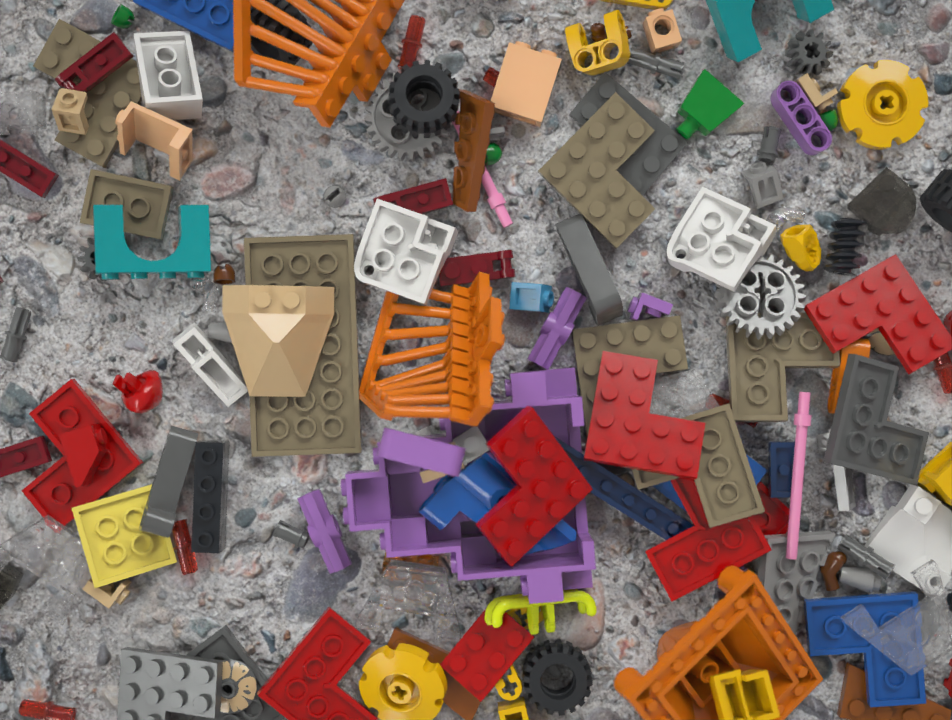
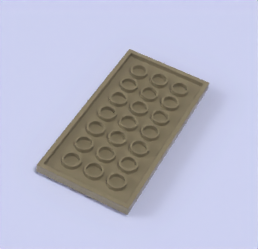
M354 234L244 238L245 285L334 287V316L306 397L249 396L252 457L362 453Z

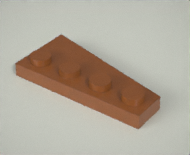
M459 89L460 113H457L455 125H460L459 141L454 142V153H456L459 163L458 166L454 167L453 204L466 212H476L480 199L482 175L485 171L486 152L490 143L489 135L494 118L495 103L467 90Z
M397 627L394 628L387 643L389 648L396 650L399 643L419 647L429 653L428 660L431 663L440 664L449 654V651ZM443 669L447 680V692L442 700L463 719L473 720L480 701Z
M846 662L837 715L840 718L849 720H950L952 710L926 698V704L870 707L867 704L865 670Z

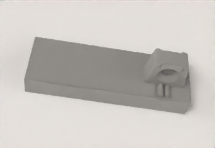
M828 429L829 432L816 435L818 451L826 452L831 429ZM833 465L838 511H850L856 506L851 469Z

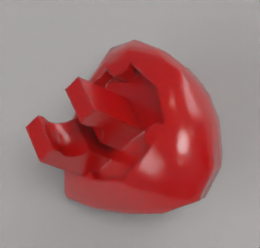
M148 370L137 376L129 372L126 373L124 378L119 374L116 375L112 383L122 392V401L131 412L140 414L156 408L162 401V380L159 373L155 370Z

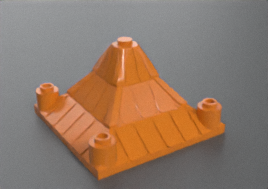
M730 566L721 572L718 579L719 589L726 594L724 598L701 620L688 622L665 632L659 639L657 648L658 662L644 676L633 667L624 668L617 674L614 688L632 705L643 720H719L709 684V676L735 669H740V671L749 669L768 670L780 715L779 718L771 720H784L819 685L823 678L756 574L750 570L744 572L736 566Z

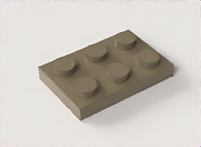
M90 169L80 223L93 226V205H123L125 233L163 240L174 187Z

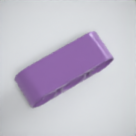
M785 81L772 91L770 96L771 104L802 151L808 155H817L826 150L831 145L832 135L800 86L794 81ZM781 90H786L790 93V102L784 101L781 98ZM796 113H802L805 116V124L797 122ZM812 135H816L820 138V147H815L812 144Z
M384 427L377 456L459 477L466 448Z

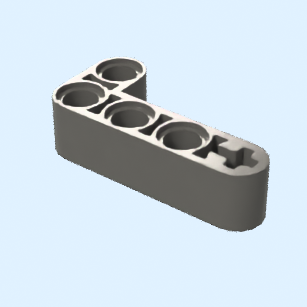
M577 214L556 223L558 235L586 294L588 306L596 325L599 326L623 316L622 300L583 216Z
M171 425L141 519L140 531L166 538L170 537L176 518L175 510L198 438L197 432Z

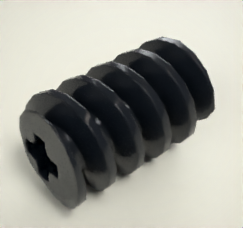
M840 218L831 223V227L838 231L829 234V237L836 242L829 243L827 246L834 253L826 255V259L832 262V264L825 265V271L841 276H857L851 271L860 268L861 265L853 262V259L862 257V254L856 252L855 248L864 247V243L858 241L857 237L866 236L865 232L859 230V226L867 225V221Z

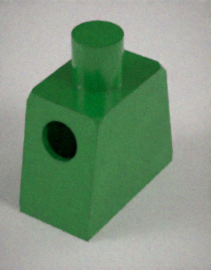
M704 69L697 77L677 111L684 118V121L676 130L687 140L697 130L704 136H707L734 114L744 102Z

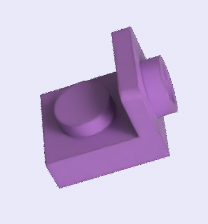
M640 293L638 297L633 296L627 312L631 313L629 319L636 321L639 318L642 307L646 308V314L660 318L661 315L670 314L673 304L648 294Z

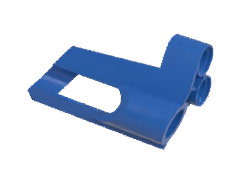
M485 452L461 470L459 477L452 475L442 477L433 488V493L424 501L418 512L439 530H442L459 511L477 523L517 484L507 471ZM561 519L524 556L570 544L576 541V531Z

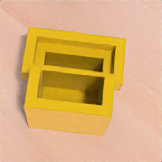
M952 442L946 445L920 470L917 483L919 487L933 493L937 499L952 506Z
M735 669L709 676V684L719 720H771L780 717L768 670L749 669L740 671V669Z

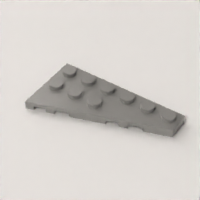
M831 531L799 533L796 560L786 558L787 534L764 535L772 551L760 556L758 579L795 635L799 623H804L805 621L804 599L813 598L818 584L815 579L820 565L824 566L827 559L824 553L828 542H833L836 533Z

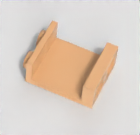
M516 41L513 44L509 42L491 101L495 103L494 113L540 127L562 59L557 58V54L549 50L539 52L532 50L531 46L527 43Z
M131 101L125 110H120L115 121L118 128L117 141H119L120 154L126 155L135 140L168 154L170 176L180 181L193 161L192 129Z

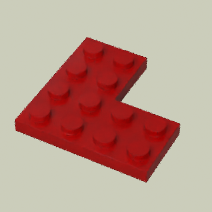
M896 254L808 303L804 308V311L832 354L877 328L908 375L952 350L951 335Z
M603 351L584 460L696 480L705 423L649 413L658 360Z
M70 379L29 413L62 453L63 457L21 491L57 533L75 519L72 507L99 500L143 464V461L75 379ZM99 423L100 428H104L108 437L107 451L90 483L75 488L59 434Z
M528 405L486 443L487 447L517 486L475 524L504 561L511 567L593 490L536 411Z
M680 477L670 480L694 526L646 550L645 553L672 602L719 578L721 572L727 567L736 566L739 568L772 551L753 515L709 528L694 479Z
M329 606L261 687L257 695L288 720H377L376 715L337 685L370 645L371 640Z

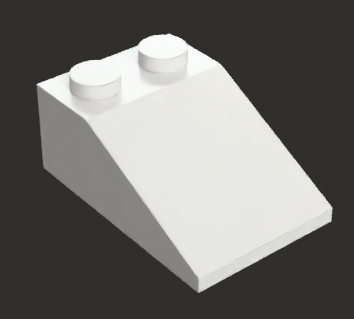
M190 31L133 33L143 107L171 120L202 118L203 98Z

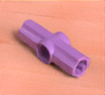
M565 288L553 312H550L539 332L540 336L527 358L528 360L546 370L551 367L561 345L565 344L575 324L573 323L587 299L585 296L573 289Z
M320 488L298 497L297 500L308 522L307 529L315 547L319 548L329 573L338 572L351 565L352 561L341 539L342 532L335 516L331 515Z

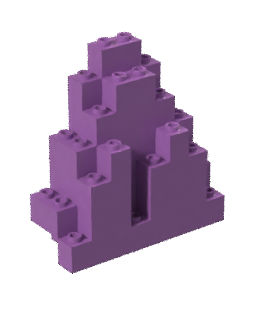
M575 368L509 373V379H504L505 395L506 397L511 396V400L494 401L491 412L489 414L486 413L477 426L488 442L528 405L536 411L555 437L582 453L580 426H584L582 397L577 395ZM439 418L440 431L446 430V434L422 435L421 437L449 443L473 426L450 421L449 418ZM380 441L377 442V447L373 448L374 465H379V469L348 471L345 474V479H341L342 496H347L348 507H343L344 524H349L350 532L384 529L385 533H380L381 550H386L387 558L451 552L452 573H457L458 581L520 576L522 596H528L529 604L564 601L563 590L593 588L591 570L596 569L594 540L588 533L586 497L562 518L576 531V541L548 551L535 552L523 556L511 567L475 525L476 522L461 511L442 530H439L418 512L424 501L433 493V488L441 478L423 483L420 472L427 469L377 456ZM488 450L486 453L500 464L493 453Z

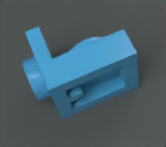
M512 282L509 309L550 312V307L554 303L552 286Z

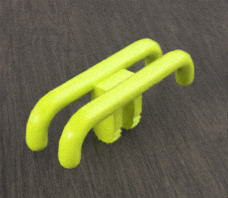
M577 589L563 590L564 601L529 604L528 596H522V594L505 595L494 598L488 604L485 610V622L487 625L499 628L502 625L504 612L509 609L527 607L528 629L530 634L534 635L539 633V606H542L544 626L547 633L554 632L556 628L554 604L576 602L578 611L581 614L587 613L590 617L595 616L597 608L590 594Z

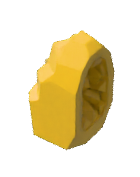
M795 225L787 228L780 234L781 243L787 256L795 262L798 268L808 272L813 271L820 264L821 247L817 233L811 225Z

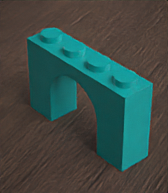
M706 0L727 58L738 63L762 50L752 22V8L755 0ZM792 0L798 19L809 23L834 10L832 0Z
M93 205L95 275H102V280H117L121 274H131V279H148V274H159V279H175L176 274H187L188 278H204V273L211 272L209 205L179 206L178 246L172 255L158 261L142 259L135 255L127 246L124 238L123 205Z

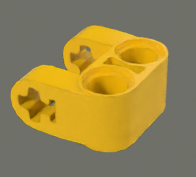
M619 10L604 14V24L608 39L588 45L587 36L581 23L565 28L569 52L573 65L578 71L591 76L620 68L629 61L628 36L623 16ZM618 46L619 53L617 57L610 59L611 50ZM592 55V64L585 68V59Z

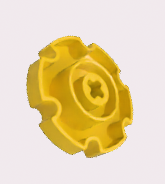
M879 60L874 63L873 69L869 68L867 64L861 66L845 80L840 89L845 94V99L837 103V114L840 124L846 133L854 131L857 134L856 143L870 149H887L891 147L892 140L897 145H901L913 138L925 122V119L920 115V111L926 109L929 102L923 81L920 77L915 79L909 77V67L893 60ZM882 101L885 103L883 109L880 107Z
M399 643L396 650L385 645L375 650L369 656L362 668L364 673L359 680V690L366 706L378 710L379 714L377 717L379 719L432 720L437 716L444 702L442 699L447 692V680L440 664L429 662L428 652L414 645Z

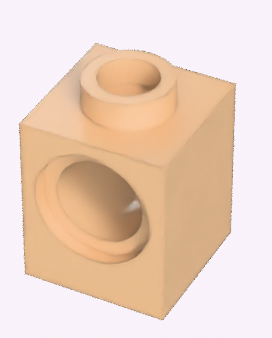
M663 8L648 13V17L645 18L642 25L651 53L656 54V52L661 53L678 48L682 39L673 9L664 11ZM655 26H665L668 34L659 35L655 31Z

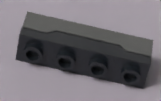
M196 441L191 553L219 554L225 549L230 441Z

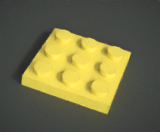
M152 484L72 507L94 588L177 562L170 537L166 538L139 530Z

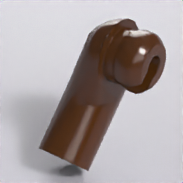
M842 551L831 552L827 555L825 565H820V572L826 591H834L840 588L836 574L847 561L846 555Z

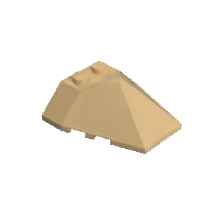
M223 285L222 314L249 396L306 397L334 316V287Z

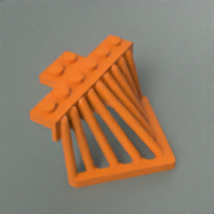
M233 0L235 82L240 87L296 96L293 101L295 106L309 108L319 124L329 128L352 91L359 101L368 102L392 61L381 40L405 1L333 0L341 4L342 8L329 0H309L329 13L333 18L332 20L306 0H286L317 22L326 34L324 36L266 0ZM250 7L258 9L315 44L320 53L255 25L250 19ZM251 36L307 60L313 69L310 70L255 54L251 50ZM251 65L300 78L304 81V84L297 85L251 77Z
M479 272L469 288L453 284L451 293L432 289L429 299L451 304L450 308L397 303L399 295L386 291L361 378L359 399L379 418L390 421L393 417L449 418L450 421L477 427L486 413L489 414L491 412L494 399L491 396L490 389L493 383L490 365L497 350L500 351L502 349L505 335L502 334L504 312L501 311V299L491 296L492 287L489 284V274ZM394 314L451 319L447 325L389 329ZM448 336L443 343L382 355L387 340ZM445 354L442 360L375 381L380 366H389ZM427 405H449V407H428Z

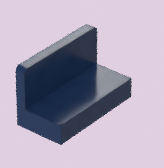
M793 440L768 442V496L771 498L791 497L795 441Z

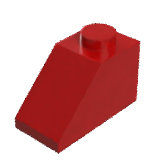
M99 423L59 434L75 488L90 483L107 451L108 437L104 428H100Z

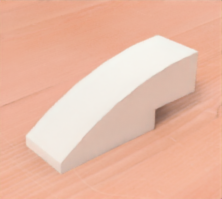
M195 322L173 339V345L188 360L191 368L227 407L248 391L246 384Z

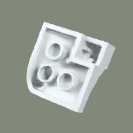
M702 187L668 243V262L671 266L685 273L687 271L696 273L735 292L750 268L760 256L763 257L776 236V225L751 214V208ZM679 254L686 255L683 259L677 258Z
M377 199L354 262L355 275L358 280L365 284L427 305L435 282L447 257L450 256L459 231L455 227L430 219L428 216ZM373 266L374 273L372 275H367V268Z
M911 484L896 507H890L864 546L867 548L869 546L872 547L874 553L895 564L892 571L915 587L928 594H937L944 589L951 579L952 511L919 486ZM935 576V583L933 585H930V578Z

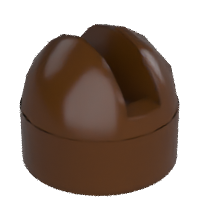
M221 264L217 265L213 273V282L222 285L235 283L234 268L229 264H225V269L222 268Z

